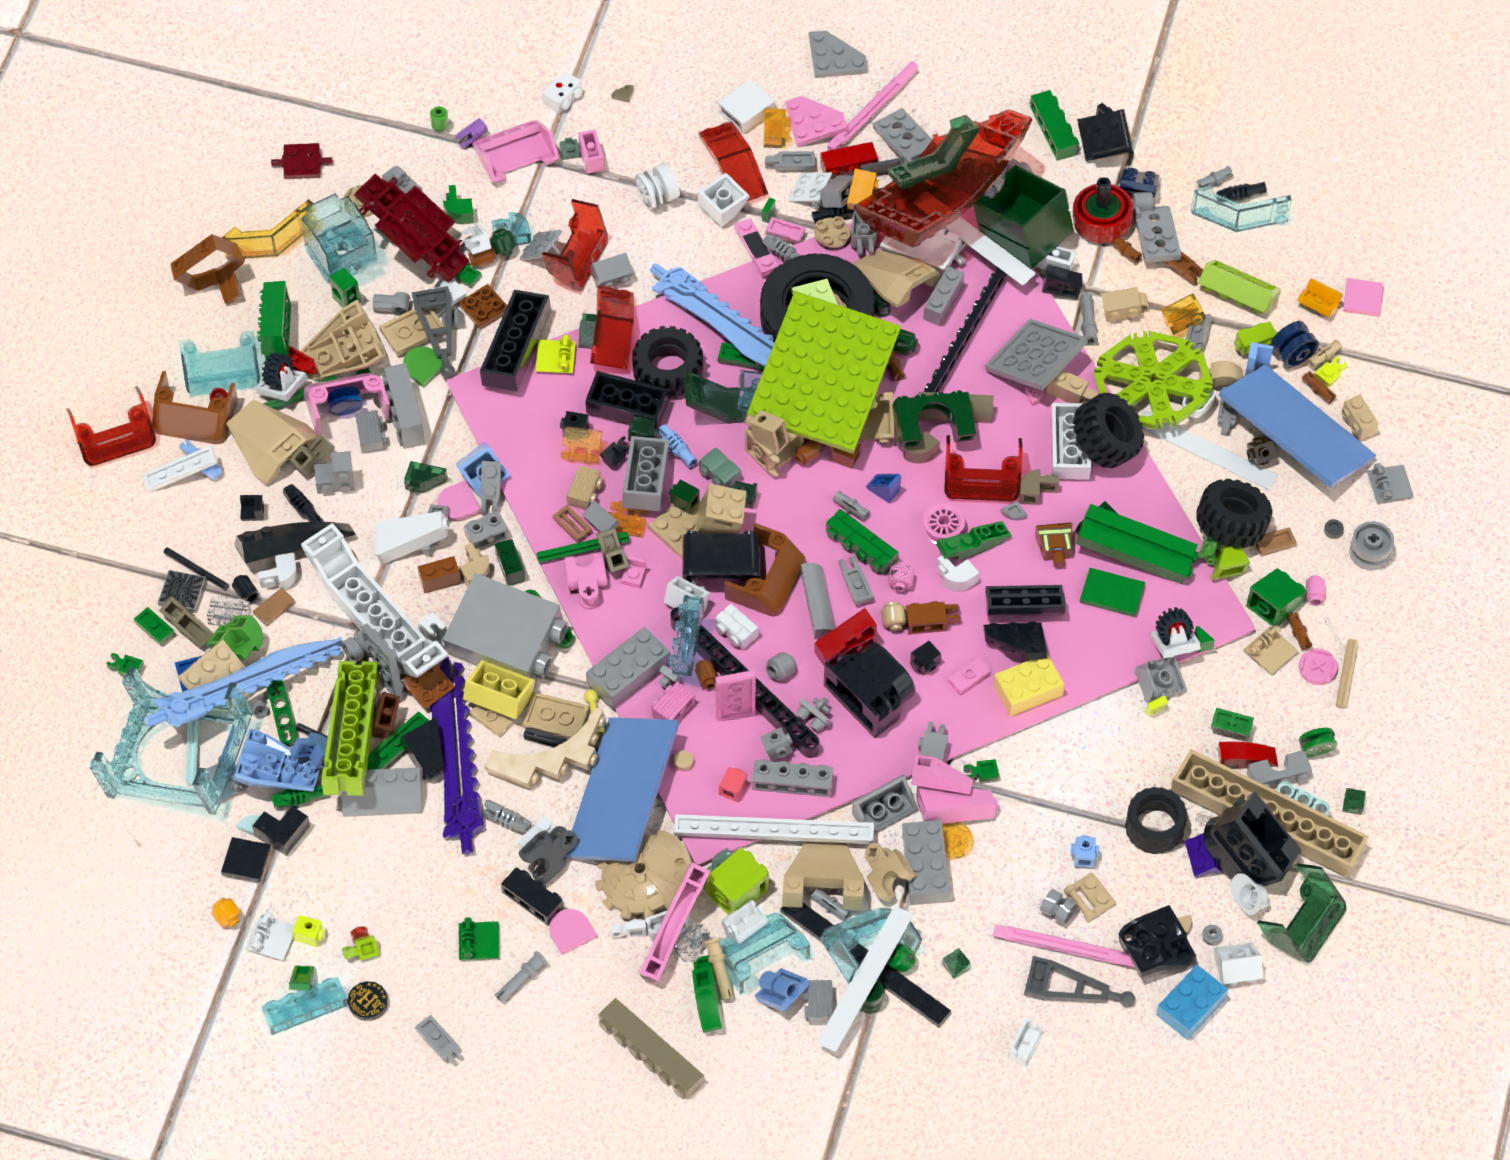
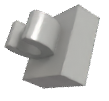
M665 665L659 670L664 676L658 683L664 688H667L672 682L681 683L683 680Z

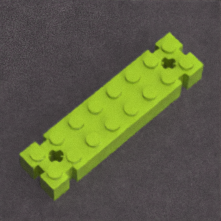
M339 661L338 678H336L324 759L325 767H323L322 772L323 795H340V791L347 792V795L363 796L364 778H366L379 685L378 662L362 661V665H355L354 661Z

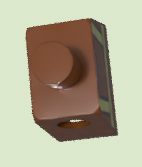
M1072 522L1036 525L1035 538L1043 560H1053L1054 567H1063L1065 565L1064 559L1071 557Z

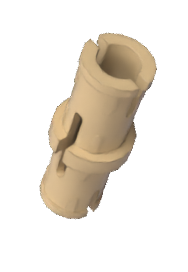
M1335 339L1326 347H1321L1316 354L1307 359L1308 365L1314 369L1322 362L1330 360L1332 355L1342 350L1341 343Z

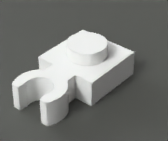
M633 919L625 922V925H611L612 938L646 936L645 920Z

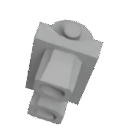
M802 698L799 701L801 706L796 712L802 720L806 721L813 714L815 718L809 725L818 733L826 725L830 727L833 724L821 713L824 711L828 714L831 710L827 707L829 701L826 698L821 700L814 698L812 702L816 707Z

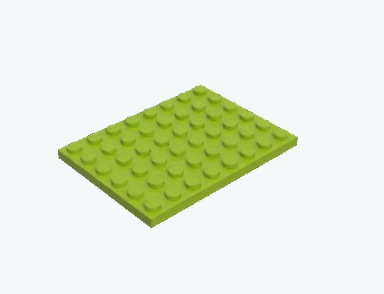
M795 291L746 418L750 414L756 416L760 411H765L784 419L786 430L789 433L854 454L901 326Z

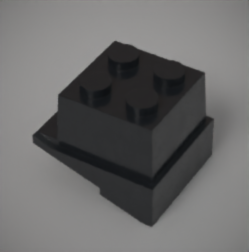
M1125 109L1077 119L1086 161L1134 153Z

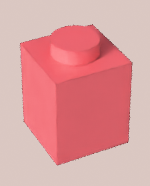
M728 767L719 785V795L737 802L747 784V774L741 769Z

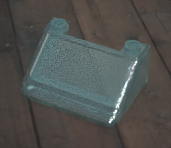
M254 330L244 331L240 335V347L199 353L194 341L190 339L179 340L187 392L191 395L210 394L215 388H223L229 391L231 383H235L236 390L257 386L260 382V372Z
M774 912L767 915L766 918L769 922L740 944L727 939V937L720 941L722 951L726 955L724 962L729 979L739 994L744 993V981L751 976V967L748 962L773 948L788 942L791 948L801 951L805 959L810 958V943L807 938L782 914Z

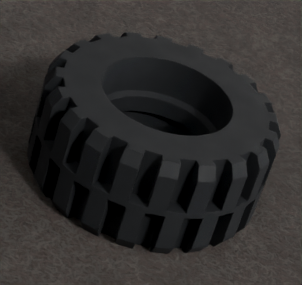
M660 326L659 329L653 328L649 330L648 334L644 333L641 336V340L638 339L636 341L635 348H633L632 367L634 379L667 388L669 390V399H671V396L677 398L682 396V393L687 394L691 392V387L694 389L702 378L703 350L700 347V342L695 339L692 333L689 332L687 334L685 329H676V326H670V328ZM667 354L678 356L684 361L681 366L671 370L657 368L651 362L655 358Z
M1106 392L1098 394L1079 406L1073 419V424L1075 425L1073 431L1076 433L1077 443L1079 442L1080 449L1087 454L1086 456L1090 460L1094 461L1093 463L1105 468H1116L1140 453L1144 443V432H1142L1143 425L1139 421L1140 417L1134 412L1132 405H1129L1128 401L1120 398L1119 395Z
M1220 479L1212 482L1204 489L1196 511V520L1199 523L1200 529L1204 530L1205 535L1212 537L1213 541L1221 542L1224 546L1230 545L1232 548H1238L1239 546L1247 548L1249 545L1257 544L1264 538L1272 518L1273 509L1270 501L1267 500V496L1261 493L1259 488L1251 486L1248 482H1241L1238 479H1225L1224 481Z

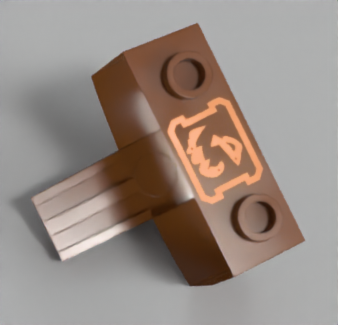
M211 234L170 263L173 278L179 283L197 291L218 283L224 303L227 305L242 296L235 271L244 264L245 259L238 244ZM216 250L231 255L230 259L218 268L195 275L186 272Z

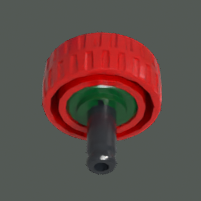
M1099 178L1096 184L1084 188L1075 197L1072 210L1074 228L1083 238L1096 243H1110L1114 239L1124 237L1129 232L1133 221V202L1130 196L1122 188L1112 185L1109 178Z

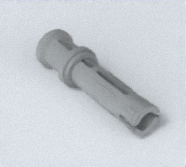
M1084 293L1081 295L1083 317L1081 331L1088 341L1086 346H1093L1098 343V337L1096 336L1097 324L1094 322L1092 294Z
M535 951L533 953L534 956L527 963L521 965V970L494 994L498 1000L501 999L500 1002L502 1004L529 978H534L543 966L548 965V961L541 953Z

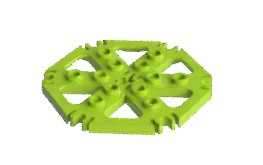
M1143 331V337L1141 338L1136 333L1133 334V339L1131 334L1099 357L1097 366L1101 368L1094 367L1093 371L1098 394L1107 393L1104 379L1130 384L1117 395L1128 401L1127 403L1132 405V407L1148 397L1152 415L1148 417L1138 415L1140 417L1139 421L1143 427L1157 430V424L1160 429H1163V423H1168L1170 428H1172L1173 421L1175 426H1177L1208 403L1209 394L1205 392L1212 393L1213 383L1203 351L1201 352L1200 347L1192 350L1194 342H1190L1188 339L1149 331V337L1146 331ZM1155 341H1163L1177 345L1178 349L1158 363L1153 343ZM1131 346L1134 348L1138 366L1115 361L1113 356L1125 347ZM1193 362L1199 364L1202 378L1199 380L1177 376L1178 373ZM1168 394L1190 398L1193 401L1181 410L1174 411L1171 408Z

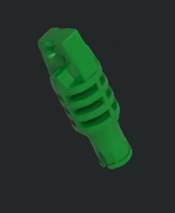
M322 785L315 787L313 791L288 789L272 795V802L274 808L292 807L309 803L311 799L328 797V795H323Z

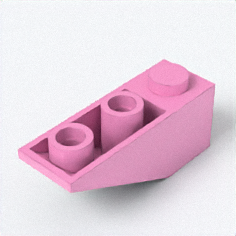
M916 754L911 785L970 794L973 779L936 757Z

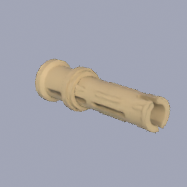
M721 937L705 941L703 944L707 947L709 954L708 962L710 961L713 965L721 997L724 1000L735 996L724 962L726 955L722 951Z

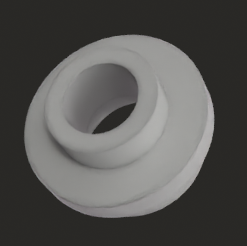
M1207 925L1203 929L1202 937L1208 944H1216L1222 939V930L1217 925ZM1209 932H1215L1216 935H1210Z

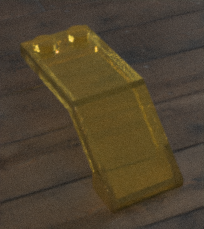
M309 199L306 200L271 230L241 232L237 227H233L222 238L237 243L244 259L278 257L305 233L315 227L317 222L314 203ZM225 253V258L229 260L231 255Z

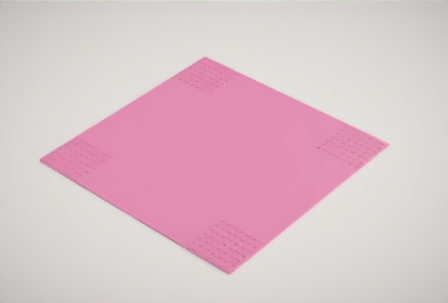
M973 175L940 188V190L949 195V203L946 206L979 230L973 202L982 194L986 195V197H991L980 177ZM904 202L905 214L915 217V221L917 219L931 223V227L938 224L932 217L925 215L922 210L913 209L907 202ZM874 222L877 231L874 251H884L880 248V244L893 222ZM849 223L847 225L849 226L851 232L852 223ZM851 235L849 241L838 248L823 246L815 237L792 245L799 255L813 253L830 254L847 260L853 265L854 262L869 255L868 248H863L862 255L857 254V248L855 249L851 246ZM968 244L966 248L959 252V255L966 259L964 264L959 265L953 259L949 266L964 272V283L940 326L923 320L924 306L936 286L930 287L923 282L911 289L909 301L898 308L885 301L872 287L875 299L874 307L876 309L874 310V317L900 325L901 329L915 333L918 339L914 353L911 352L910 355H903L894 352L895 356L900 360V366L905 373V377L902 380L895 381L890 369L886 367L876 393L878 397L880 394L893 392V402L899 396L915 397L918 395V392H924L926 384L931 383L933 380L932 375L935 369L940 368L942 357L944 355L947 356L950 343L952 341L955 342L957 339L956 335L959 328L964 327L966 316L972 313L975 301H979L981 298L980 294L983 287H987L989 284L990 275L996 272V265ZM772 253L778 266L780 264L782 265L783 262H785L783 259ZM753 261L700 281L703 286L707 287V293L717 294L718 301L728 302L730 310H739L741 318H749L751 320L750 325L761 327L760 296L764 282L769 275L762 277ZM1035 267L1032 271L1036 274L1023 286L1007 274L939 391L951 393L961 390L962 392H969V394L994 395L992 423L974 422L976 429L974 439L972 441L954 442L950 421L918 420L921 435L927 431L940 441L939 452L925 463L917 464L905 460V451L901 450L896 444L897 432L894 421V439H890V443H879V440L858 441V444L861 445V451L853 469L833 462L832 453H830L831 446L820 443L823 451L809 464H799L793 457L777 469L779 471L777 478L772 477L745 451V429L750 427L745 424L746 414L764 370H759L756 367L752 368L718 362L721 343H732L709 323L676 302L666 299L665 295L563 334L569 335L572 341H576L573 374L536 372L537 344L518 392L482 386L480 376L482 366L447 379V386L478 446L486 441L510 474L508 478L501 482L500 489L535 556L540 551L577 543L553 520V515L566 505L592 528V533L590 535L587 534L585 539L582 538L581 542L597 538L596 533L601 531L582 515L586 509L567 504L566 496L579 465L601 471L603 484L601 489L596 491V502L620 522L615 528L617 534L622 532L628 533L630 541L620 545L624 548L626 557L639 556L646 560V572L641 587L636 588L622 584L621 580L625 568L609 572L605 566L607 586L598 587L599 604L593 609H585L581 606L579 591H569L565 558L539 564L592 667L645 626L670 651L671 663L666 667L678 674L683 679L680 684L695 694V703L678 720L680 725L658 790V794L674 825L675 814L809 820L859 799L901 775H905L906 778L911 777L916 754L920 755L921 749H918L920 737L924 738L929 721L933 722L934 728L932 732L939 733L941 724H945L944 734L948 735V744L944 762L1134 683L1138 681L1137 676L1134 675L1136 666L1143 665L1150 660L1163 658L1151 639V632L1156 631V620L1160 621L1158 616H1163L1162 612L1164 610L1166 613L1169 612L1168 608H1172L1174 611V607H1178V609L1182 608L1186 611L1193 622L1194 629H1191L1193 633L1196 626L1201 627L1215 640L1214 648L1254 632V624L1227 580L1223 578L1213 581L1211 576L1215 564H1207L1204 558L1198 559L1197 557L1195 563L1191 562L1190 568H1193L1190 579L1186 578L1184 583L1180 584L1075 544L1078 536L1075 530L1084 519L1089 505L1100 506L1106 501L1119 515L1198 544L1196 552H1200L1203 544L1202 539L1144 445L1138 455L1116 468L1101 467V465H1097L1091 460L1089 480L1059 479L1058 493L1040 492L1038 505L1020 504L1027 514V518L1024 520H1011L1002 515V508L1016 501L1019 503L1021 481L1026 473L1040 469V476L1051 475L1052 403H1068L1045 393V387L1040 401L1032 405L1025 392V387H1028L1027 385L987 372L985 369V365L1029 319L1075 333L1050 293L1042 292L1043 280ZM660 326H665V328L676 326V329H685L687 334L689 332L692 333L695 339L700 342V347L703 350L702 378L694 389L691 387V392L687 394L682 393V396L677 398L671 396L659 427L666 424L672 431H675L688 445V450L698 460L693 467L689 468L680 457L674 456L669 450L660 511L622 508L623 487L629 450L624 452L627 456L612 469L599 454L611 443L615 442L617 444V441L623 436L626 437L623 441L624 446L630 445L631 436L657 439L662 437L659 435V429L654 431L586 413L585 400L596 371L635 380L632 367V352L638 339L641 340V336L644 333L648 334L649 330L653 328L659 329ZM563 335L552 338L550 340L560 341ZM1083 347L1062 370L1089 381L1088 388L1095 390L1098 395L1093 376L1094 367L1096 366ZM667 354L655 358L651 363L657 368L671 370L681 366L684 361L678 356ZM1104 381L1107 393H1112ZM566 411L589 415V427L585 440L563 436L560 422L562 417L565 418ZM804 438V443L810 439ZM714 448L719 449L741 470V478L729 487L746 491L743 525L738 534H744V531H754L755 523L785 534L804 554L805 563H815L823 567L835 627H838L863 608H866L877 624L876 643L882 645L906 669L914 682L915 695L901 705L899 720L874 738L824 687V666L814 653V644L818 639H814L801 573L782 612L773 617L725 599V582L728 581L744 587L748 581L746 577H744V581H740V579H702V581H698V577L692 579V581L696 582L697 586L701 587L703 585L705 590L710 592L706 611L696 620L749 671L754 670L756 678L819 738V753L816 757H805L791 744L793 752L773 762L786 761L792 764L807 763L813 766L827 765L833 767L831 797L752 790L754 761L766 759L772 762L765 751L760 737L770 733L772 730H776V728L756 709L754 715L717 721L715 688H702L695 672V665L704 659L671 627L670 613L674 608L664 603L667 584L676 576L682 578V559L648 529V525L673 505L670 503L669 491L680 479L700 489V501L702 500L709 483H713L712 479L707 476L704 477L700 473L699 460ZM876 474L901 475L900 492L890 503L866 488L867 484ZM841 491L849 498L856 499L857 503L867 510H870L865 521L861 520V518L851 512L848 513L844 507L833 501L836 492ZM947 502L961 509L965 517L963 534L969 533L973 527L1003 521L1012 535L1004 542L979 554L957 560L956 557L948 558L955 567L968 559L980 572L979 582L965 591H951L943 586V576L938 573L936 568L937 558L942 554L938 547L931 543L923 533L924 513L930 506L936 503ZM839 509H842L899 552L898 562H906L914 569V579L911 588L903 592L894 590L888 583L889 571L885 575L881 572L873 571L869 563L865 560L860 561L853 551L844 549L841 542L837 539H831L826 534V522ZM567 512L564 513L569 519H571L575 523V525H577L582 531H584V529ZM564 521L577 535H579L566 521ZM1072 522L1071 557L1064 559L1065 565L1063 567L1056 568L1053 565V560H1043L1035 538L1036 525ZM759 544L760 579L765 580L779 551ZM601 549L573 555L576 564L580 567L590 566L594 561L593 555L600 553ZM854 556L872 591L874 601L855 606L842 576L838 560L843 559L847 569H851L850 557ZM1089 568L1145 582L1136 617L1079 603ZM1062 585L1066 606L1065 615L987 617L985 586ZM932 601L944 602L945 605L958 604L960 607L958 612L952 613L953 615L958 614L961 616L960 623L947 624V631L908 635L907 623L902 626L901 630L891 631L890 628L883 626L881 609L884 607V604L889 602H899V604L905 607V610L906 605L912 603L923 604ZM730 604L734 605L759 627L758 638L751 642L744 650L739 646H733L729 641V637L725 634L721 635L715 628L716 616ZM1041 622L1047 654L1065 684L1063 696L1010 717L993 686L994 675L1029 660L1023 658L1022 654L1017 651L1011 653L1000 648V644L996 642L992 644L986 642L983 625L990 623ZM930 640L941 653V663L932 672L922 675L919 671H915L910 664L911 652ZM1196 650L1191 653L1176 655L1175 657L1179 664L1207 651L1199 652ZM785 652L794 658L795 672L784 680L778 681L768 675L766 670L767 661L776 654ZM979 657L990 669V675L960 695L948 682V678ZM658 672L616 705L614 709L618 717L656 719L652 716V704L657 698L661 699L664 696L666 688L658 683L664 675ZM804 698L816 707L812 702L814 698L818 700L826 698L829 701L827 707L831 710L828 714L824 711L821 713L833 724L830 727L826 725L818 733L809 725L815 718L813 714L806 721L796 714L801 706L799 701ZM808 744L806 746L813 747L814 745ZM681 750L689 751L693 755V766L686 771L678 770L674 765V756ZM728 767L741 769L747 774V784L737 802L719 795V785ZM680 836L693 862L699 866L712 861L717 853L726 848L733 852L740 847H745L761 840Z

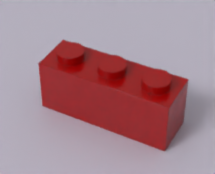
M873 141L820 152L823 173H832L830 179H834L836 176L854 175L855 169H861V165L878 162Z

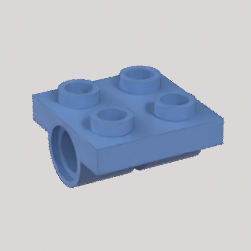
M782 968L776 973L765 971L759 979L761 989L756 993L755 998L758 1002L784 1012L804 992L810 983L807 978Z

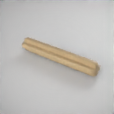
M1348 639L1336 699V706L1345 708L1347 704L1358 641L1355 639Z

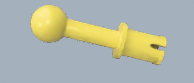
M589 689L584 693V700L589 704L592 715L595 707H597L599 695L593 689ZM604 726L603 728H599L597 733L598 738L603 737V734L605 732Z

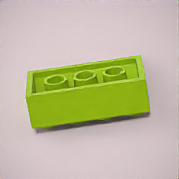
M1216 259L1206 263L1198 282L1203 285V289L1219 292V296L1226 299L1230 297L1236 300L1235 303L1241 306L1248 305L1252 307L1254 312L1260 314L1269 311L1281 290L1277 286Z

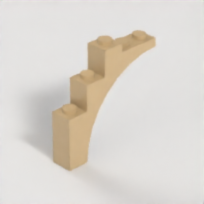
M595 707L589 720L579 732L553 749L526 755L507 754L492 750L485 765L487 773L531 789L532 784L535 785L538 780V772L560 780L561 776L567 772V763L589 771L591 765L594 766L598 758L596 750L592 745L595 746L598 740V730L603 728L606 722L604 711Z

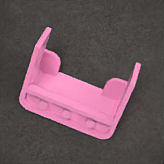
M363 373L306 386L304 389V399L315 434L320 435V416L316 404L335 400L331 397L333 394H335L336 398L340 399L343 398V395L350 396L349 392L354 393L352 396L376 392L384 419L389 421L390 403L382 379L372 373Z

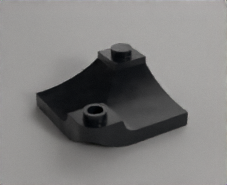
M1170 905L1128 922L1119 931V943L1123 950H1126L1141 977L1170 969L1180 971L1197 964L1196 953L1187 940V934Z

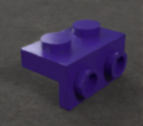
M1203 833L1184 841L1194 877L1198 879L1214 871L1218 874L1223 873V870L1209 854L1204 843Z

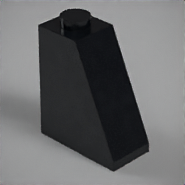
M433 718L403 735L399 741L415 767H420L421 777L424 781L429 778L431 780L441 775L440 772L443 768L438 722L436 718Z

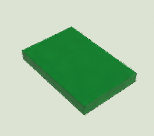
M1089 568L1079 603L1136 617L1145 582Z

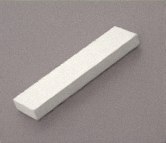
M210 445L142 475L147 491L150 493L216 465L218 461L214 448Z

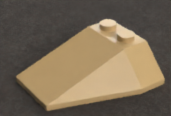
M358 300L342 308L301 350L302 353L313 358L318 374H311L314 381L368 368L385 358V349L376 329Z

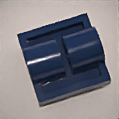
M1124 168L1120 188L1131 194L1136 193V190H1139V192H1152L1153 198H1155L1160 175L1153 171L1141 172L1136 168Z

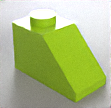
M1229 545L1221 550L1211 576L1213 581L1244 573L1250 561L1240 546L1232 548Z

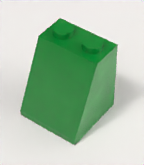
M1276 568L1250 587L1246 607L1269 625L1274 627L1276 625L1280 626L1287 619V616L1293 613L1305 601L1307 590L1301 583L1291 579L1289 574Z

